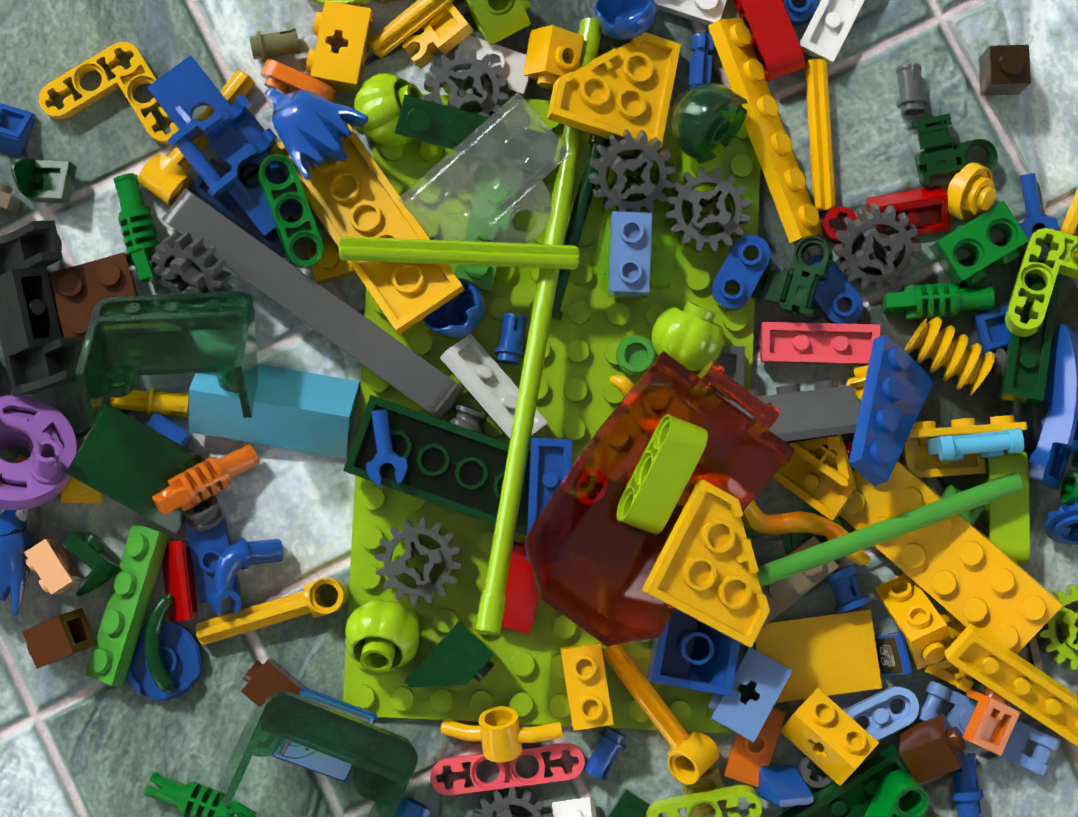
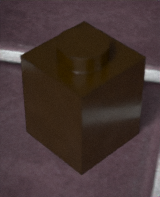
M1029 45L989 46L979 57L980 96L1019 95L1031 84Z

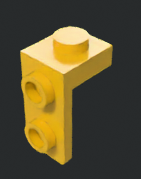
M905 573L876 586L875 590L878 598L905 637L909 659L916 670L942 661L945 658L944 651L951 645L948 627L921 587Z

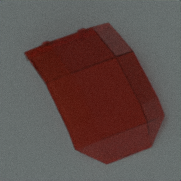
M661 352L594 434L537 517L524 540L539 598L607 647L654 639L661 636L675 608L642 591V588L698 479L705 480L738 498L743 512L777 471L790 462L795 452L793 447L769 430L779 417L781 410L770 402L765 404L723 372L724 367L715 360L710 361L698 375H695L666 352ZM713 385L754 417L750 418L710 387ZM669 414L706 429L708 440L705 450L666 526L659 534L654 535L618 521L616 515L621 496L657 425L665 415Z

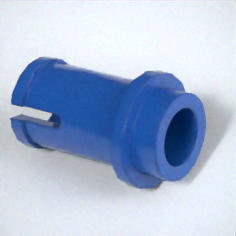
M504 313L499 347L495 348L494 353L498 355L497 361L500 363L520 365L521 358L525 356L522 348L528 317L519 315V318H516L514 313Z
M605 726L603 732L597 733L596 736L599 737V740L583 768L590 775L604 781L607 780V775L620 749L625 750L626 745L624 742L627 738L622 733Z

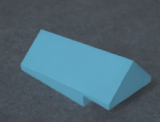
M203 354L189 388V432L347 459L360 382Z

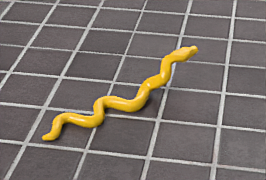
M622 375L611 376L609 381L622 393L628 414L642 430L653 434L662 418L652 416L645 409L637 388L630 379ZM700 460L689 479L694 485L698 479L705 480L738 498L743 516H741L743 524L747 528L753 529L756 533L765 535L808 533L825 536L827 541L848 534L841 525L810 512L796 511L781 514H765L741 482L728 475L710 472L701 464ZM864 550L845 556L858 565H866L870 562V557Z

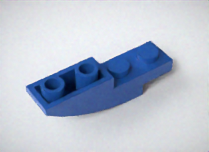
M1062 324L1058 325L1056 335L1052 338L1043 401L1049 408L1041 420V434L1037 448L1031 454L1029 460L1030 471L1028 477L1036 482L1055 489H1060L1070 452L1078 453V333L1067 325Z

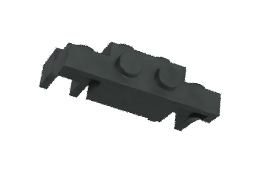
M55 220L32 221L20 229L0 236V340L13 397L33 395L52 386L69 384L89 375L87 355L83 350L80 336L62 338L47 272L48 266L63 259L61 252L62 241L57 234Z

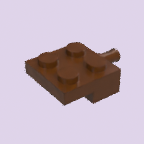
M125 252L48 273L64 338L80 336L84 351L101 346L107 368L115 367L114 364L117 366L122 364L117 346L118 341L150 333L142 298L137 292L131 265Z

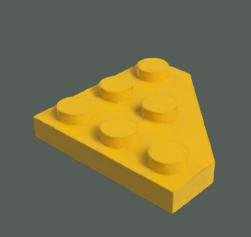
M645 32L641 36L633 38L631 42L617 49L614 48L591 60L587 65L576 71H570L559 77L553 85L547 119L609 139V135L613 134L618 141L623 139L625 129L630 131L632 138H637L640 130H643L647 134V142L654 137L659 138L661 141L659 150H661L681 44Z
M698 479L642 591L741 644L752 648L770 609L766 595L762 594L757 576L759 570L751 541L746 537L741 516H743L738 498L705 480Z

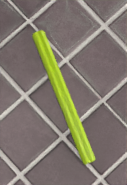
M347 236L341 237L339 241V257L345 261L573 270L577 269L579 265V249L574 245Z

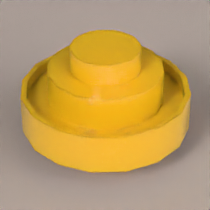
M973 162L967 164L953 177L947 191L948 210L951 216L968 222L992 207L996 199V190L994 189L993 175L989 168Z

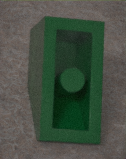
M459 620L404 683L409 687L466 685L473 677L480 682L495 665L490 660L495 651Z

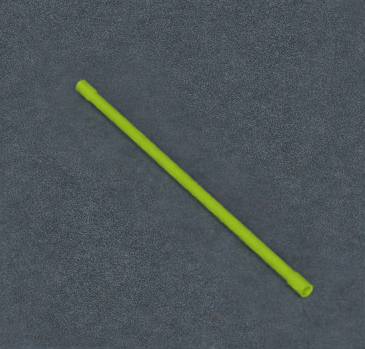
M584 18L580 21L578 34L583 35L584 40L579 68L587 65L598 56L602 28L597 19ZM564 125L544 244L564 245L583 135L582 130ZM539 269L485 589L481 595L475 631L485 634L500 635L506 602L505 589L560 269Z

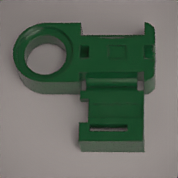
M950 113L911 122L912 128L916 127L920 150L924 149V151L918 152L915 155L918 178L922 186L931 185L930 179L959 173L967 164H970L968 153L974 146H980L987 152L988 159L985 167L992 170L997 163V150L988 140L975 139L954 144L952 147L955 137L950 138L947 126L952 124ZM941 122H944V125H939V126H935V127L926 128V127L938 125V124H941Z
M818 236L803 238L795 247L789 267L794 274H791L790 270L785 268L783 273L772 271V266L768 265L751 297L758 302L764 300L777 303L789 314L806 318L816 317L817 313L811 307L819 279L827 280L833 260L831 248L825 240ZM814 245L822 247L824 257L820 263L813 266L804 263L803 254L808 247Z

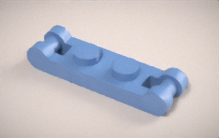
M930 680L926 689L929 692L923 707L919 705L917 718L926 721L939 716L938 711L943 700L952 703L946 718L952 728L958 727L963 735L978 702ZM1017 720L1001 757L1046 777L1050 768L1047 765L1052 750L1057 752L1061 740ZM1028 739L1037 743L1032 757L1022 753Z

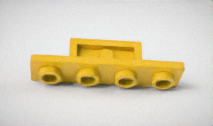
M1014 415L990 417V424L975 425V418L951 420V427L936 428L935 421L915 422L902 450L903 464L919 478L986 473L985 458H980L979 453L964 454V460L940 462L938 455L927 456L926 440L939 436L995 432L1016 428L1024 431L1027 430V422H1015Z

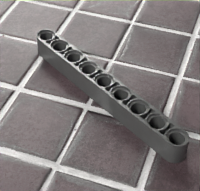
M186 188L182 190L163 216L162 220L182 235L185 232H189L193 241L202 237L204 247L209 249L214 246L216 248L214 256L217 259H225V266L436 418L443 420L465 388Z

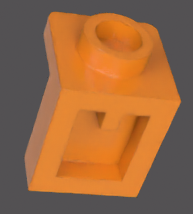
M985 688L983 694L969 689L966 696L978 703L962 738L1001 756L1021 712L1007 706V700L989 688Z

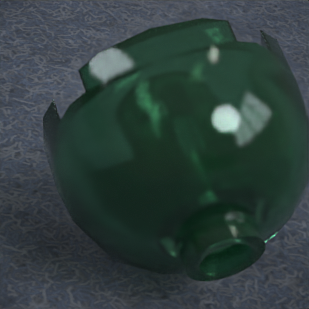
M712 82L696 86L690 91H683L673 105L675 111L672 117L671 130L677 145L697 163L704 164L711 161L717 156L711 151L719 144L726 148L740 130L747 115V110L742 107V104H748L747 99L725 85Z

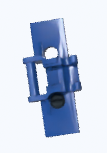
M190 55L147 87V90L179 129L168 139V143L172 148L180 150L209 187L207 192L212 198L219 196L227 190L265 237L275 230L276 227L260 187L258 173L261 163L270 156L268 152L276 145L278 138L270 128L264 130L249 111L251 103L243 94L239 95L235 99L236 102L231 106ZM206 105L214 110V113L204 121L192 119L193 111L199 106ZM200 135L206 137L231 169L222 178L194 144L193 140ZM277 164L271 165L265 170L266 178L273 184H282L288 178ZM285 202L279 208L280 215L285 221L301 210L294 202Z

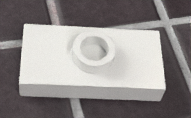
M471 35L460 42L458 49L463 57H468L471 49H476L478 60H482L487 54L490 55V67L492 68L497 65L502 67V75L498 79L508 80V89L505 91L524 97L530 81L529 77L523 76L526 61L525 54L497 44L490 46L487 41ZM467 69V70H459V71H456V73H458V72H463V71H468V69ZM486 78L484 84L491 86L490 82Z

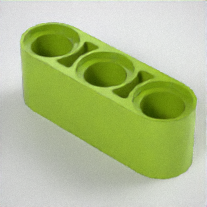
M669 414L660 420L621 496L616 515L618 521L654 535L659 534L664 529L705 450L708 440L706 429Z
M1004 451L1003 456L985 458L986 473L981 474V484L1017 472L1022 479L1024 488L1023 491L985 504L981 512V532L1018 565H1027L1030 556L1028 457L1025 451L1012 454Z

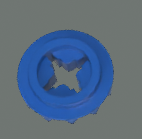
M1076 501L1070 506L1060 505L1059 511L1048 513V520L1044 522L1046 534L1050 539L1059 543L1078 545V503Z

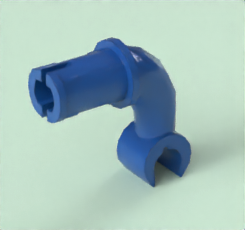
M240 538L237 543L229 546L220 555L214 573L216 591L210 597V607L215 614L222 616L221 603L225 598L230 599L231 612L236 614L239 612L242 601L238 593L233 591L236 573L240 569H248L249 565L281 562L283 560L281 540L269 539L246 542L245 538Z

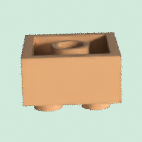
M44 539L24 552L27 556L26 564L31 571L37 572L41 578L39 584L46 593L50 592L51 595L64 594L84 580L58 539Z

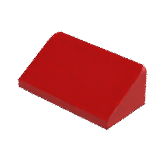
M932 186L866 198L867 213H871L872 204L876 203L882 213H884L888 205L894 207L896 217L904 212L910 219L907 225L914 224L918 230V234L914 237L951 231L947 192L942 186ZM876 224V225H875V226H878V227H881V228H887V227H889V225H885V224ZM872 236L874 244L879 243L876 241L875 237Z
M188 540L168 542L162 560L165 595L167 596L170 593L174 596L172 599L174 604L168 613V619L170 622L197 619L199 616Z

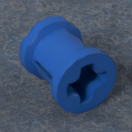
M856 564L837 569L824 578V582H829L838 605L835 607L837 613L855 609L871 601L869 595H864L855 572L858 568Z

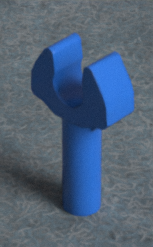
M1035 173L1020 176L1026 217L1019 225L1027 238L1030 240L1033 234V226L1058 231L1057 218L1048 217L1042 212Z
M388 410L372 411L377 454L372 461L366 463L367 474L376 486L381 487L382 476L380 469L384 464L390 463L395 467L397 482L401 484L408 471V462L405 457H399L393 451Z

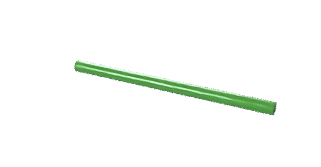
M1013 472L758 566L757 576L760 586L764 587L1023 491L1022 479L1017 472Z

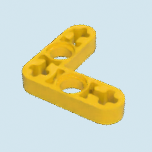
M118 42L109 46L48 83L41 89L39 94V105L50 118L66 120L118 88H121L146 131L156 142L162 145H170L168 139L179 130L174 122L170 124L172 131L169 134H165L162 130L156 132L155 130L160 127V124L152 114V111L159 109L167 121L172 120L163 108L160 107L155 98L148 103H139L135 100V90L138 86L142 84L151 85L157 79L139 50L128 42ZM122 53H125L128 57L134 55L129 60L132 66L128 69L121 65L115 67L120 63L118 56ZM105 62L110 69L115 67L110 70L116 76L112 80H110L109 74L101 67ZM91 71L100 73L102 82L96 90L87 91L82 88V78L86 73ZM73 83L74 88L82 95V98L77 100L73 94L67 96L73 92L68 85ZM56 93L62 97L67 96L63 99L64 107L60 110L55 106L50 107L54 103L52 96Z

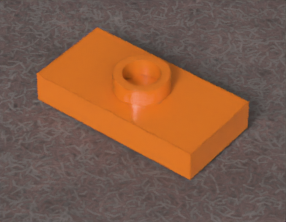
M772 708L754 743L737 733L735 734L723 776L758 787L760 767L770 765L786 716L785 711Z

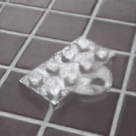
M517 92L402 194L398 200L434 240L473 241L482 233L492 242L526 244L542 233L551 215V198L542 179L572 153L522 95ZM520 210H529L536 217L535 225L528 231H519L513 225L514 215Z

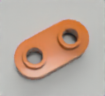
M267 59L260 73L266 79L264 85L267 88L272 86L286 94L287 90L290 92L307 90L333 102L338 93L326 83L274 60Z

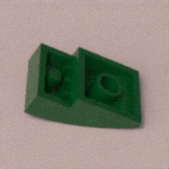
M106 404L68 467L66 474L171 532L178 534L187 519L181 507L164 515L158 511L152 496L169 487V479L205 461V459Z

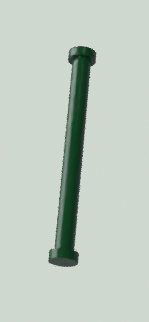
M595 134L589 135L588 143L591 146L566 230L564 245H574L577 247L579 245L593 196L592 190L596 185L590 183L588 178L589 174L597 172V170L591 167L589 161L592 158H601L596 147L600 144L608 148L611 143L607 138ZM572 269L559 270L551 318L553 320L561 321L563 312L560 309Z

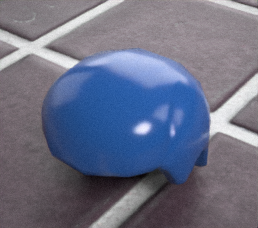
M598 0L593 7L604 33L618 40L633 39L648 31L653 25L658 10L654 0Z
M459 278L458 280L463 285L465 291L423 318L426 327L442 336L461 338L470 334L481 322L485 313V299L479 286L464 278Z

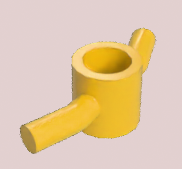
M506 706L492 707L482 712L479 716V726L445 719L440 728L443 735L464 741L482 742L485 758L497 763L508 762L520 756L522 753V743H536L563 738L560 722L535 727H520L518 713L515 709Z

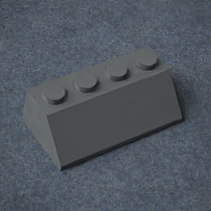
M837 380L815 382V390L800 391V384L776 387L777 394L767 396L762 395V389L739 391V399L724 401L723 393L700 396L701 404L689 406V413L692 424L707 430L708 440L704 452L852 434L855 433L861 403L852 385L838 387Z

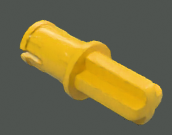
M151 386L150 391L115 387L111 391L110 406L115 409L147 412L148 418H151L153 413H158L161 416L188 419L189 394L158 391L154 386Z

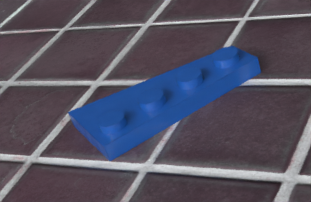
M887 334L873 340L849 459V465L874 486L888 482L935 381L928 372Z

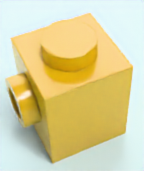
M555 25L531 30L523 76L538 80L537 85L542 88L553 89V85L559 77L579 69L584 36Z

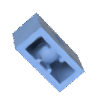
M612 211L610 220L608 297L647 299L650 288L652 213Z
M749 647L746 654L739 652L731 696L714 694L708 705V708L714 711L711 719L754 743L793 670ZM750 681L756 684L754 692L759 695L757 701L750 699L745 705L739 701L741 693L736 689L739 685L746 687Z

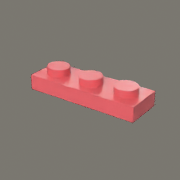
M762 322L760 330V362L869 365L873 340L880 337V325Z

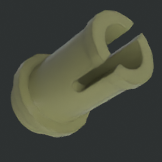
M296 28L261 34V31H256L257 35L249 36L254 60L261 59L262 62H266L267 57L300 53Z

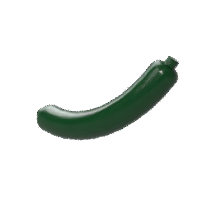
M170 593L167 596H161L156 602L147 622L144 641L145 657L150 674L158 688L162 692L167 691L169 694L174 691L172 688L174 682L162 660L160 641L164 621L174 604L172 601L174 596Z

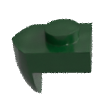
M24 158L11 166L15 185L31 201L70 203L77 166L71 162Z
M88 531L86 534L83 532H72L63 542L66 548L92 569L77 590V596L88 594L99 588L119 569L118 563L104 551L107 547L106 543L91 531Z

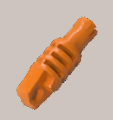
M246 443L220 459L209 457L194 467L185 470V472L174 476L168 480L170 486L152 496V499L158 511L164 515L181 507L182 511H186L198 505V503L207 500L209 497L218 494V492L227 489L228 485L231 484L230 480L260 464V460L254 448Z

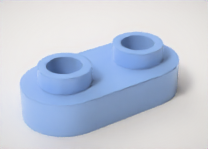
M892 686L850 706L845 712L853 720L864 716L867 719L865 730L878 741L914 722L919 713V702L915 694L909 689ZM894 699H900L903 704L901 711L898 713H893L890 710V703Z

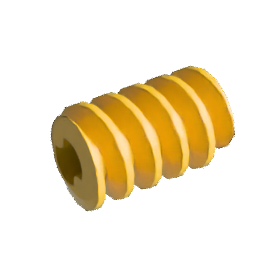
M935 317L928 323H926V318L914 332L904 350L909 354L917 349L919 351L916 361L918 364L931 358L932 363L929 370L931 373H934L943 366L945 368L943 381L945 382L955 375L958 376L957 390H961L967 384L972 385L971 396L990 372L994 364L995 354L990 351L980 357L981 344L974 343L966 349L969 339L967 335L961 334L953 340L955 327L950 325L940 331L941 318Z

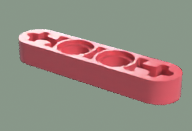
M571 742L522 747V753L514 760L502 763L495 762L500 770L498 778L492 782H484L478 778L476 773L478 764L488 760L483 753L453 756L440 759L434 765L430 781L432 787L438 793L449 796L571 780L580 775L584 768L585 759L582 750ZM569 750L572 757H578V762L572 764V771L564 772L562 765L550 766L553 774L544 775L545 761L541 754L542 752H550L549 760L561 758L562 751ZM531 755L538 760L539 769L534 776L523 777L517 772L516 762L521 756ZM463 762H471L470 777L474 785L466 786V777L454 779L452 787H446V783L443 780L438 781L437 775L443 773L444 766H451L452 772L465 771Z

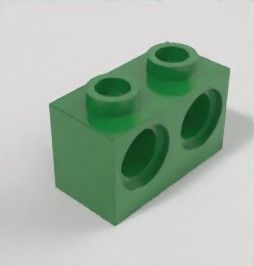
M1002 201L936 241L929 248L951 283L957 285L965 280L969 287L989 275L985 269L988 265L998 260L1002 267L1022 255L1018 247L1028 242L1029 239L1005 201ZM991 228L998 229L1004 234V246H997L991 241L989 236ZM958 248H963L970 252L972 256L971 266H963L958 262L956 258Z

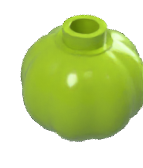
M379 73L372 76L360 87L354 101L355 110L367 115L369 118L368 122L363 127L354 126L359 134H365L369 140L384 147L395 148L408 143L412 138L395 134L404 95L407 94L424 99L416 85L397 75Z
M687 301L684 310L673 306L657 318L652 330V344L656 353L665 361L664 370L680 377H685L687 371H703L718 361L723 346H725V336L722 326L713 322L716 316L715 312Z
M375 599L367 602L364 606L358 607L350 614L345 628V643L350 656L364 668L373 672H391L407 664L416 656L419 647L420 627L417 618L409 610L405 609L402 604L392 600Z

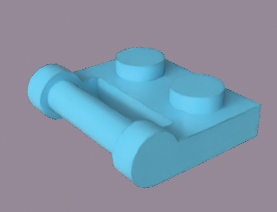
M1020 428L995 432L939 436L926 440L927 456L938 455L940 462L964 460V454L979 453L980 458L1003 456L1004 450H1007L1010 454L1021 453L1024 450L1023 433Z

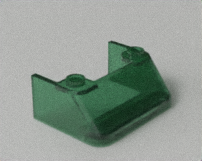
M232 291L115 296L99 301L93 307L75 372L88 424H97L103 397L121 398L127 396L137 387L140 375L217 372L218 384L222 389L239 393L243 418H252L258 382L256 316L253 299L245 292Z
M279 691L270 695L245 725L219 782L222 804L230 806L252 755L257 757L273 755L279 750L285 738L355 765L353 784L356 791L362 797L374 801L368 817H394L417 766L418 756L413 744L403 736L294 693Z

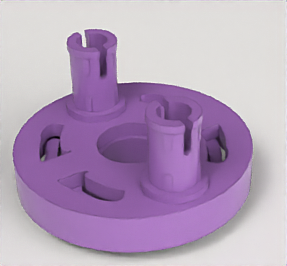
M13 395L0 397V453L7 447L21 446L27 449L31 455L27 460L20 463H9L0 458V509L22 510L33 508L53 499L70 481L71 476L67 475L66 471L77 454L76 437L69 421L52 405L28 396L13 397ZM52 425H53L54 428L57 430V432H58V434H59V436H60V438H61V441H62L63 444H64V449H63L62 443L59 441V438H58L56 432H55L54 429L51 427ZM5 483H10V484H15V485H26L27 487L24 488V486H23V487H21V486H11V485H7V484H5Z

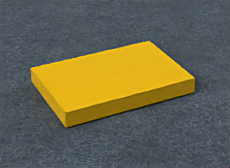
M871 609L770 622L760 630L754 642L755 650L793 670L775 703L807 699L817 688L827 696L882 688Z

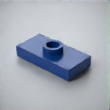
M222 518L218 525L205 531H195L189 525L185 526L201 604L210 602L211 595L216 591L214 581L215 567L220 555L231 546L226 518ZM236 573L233 591L238 593V595H242L238 574Z

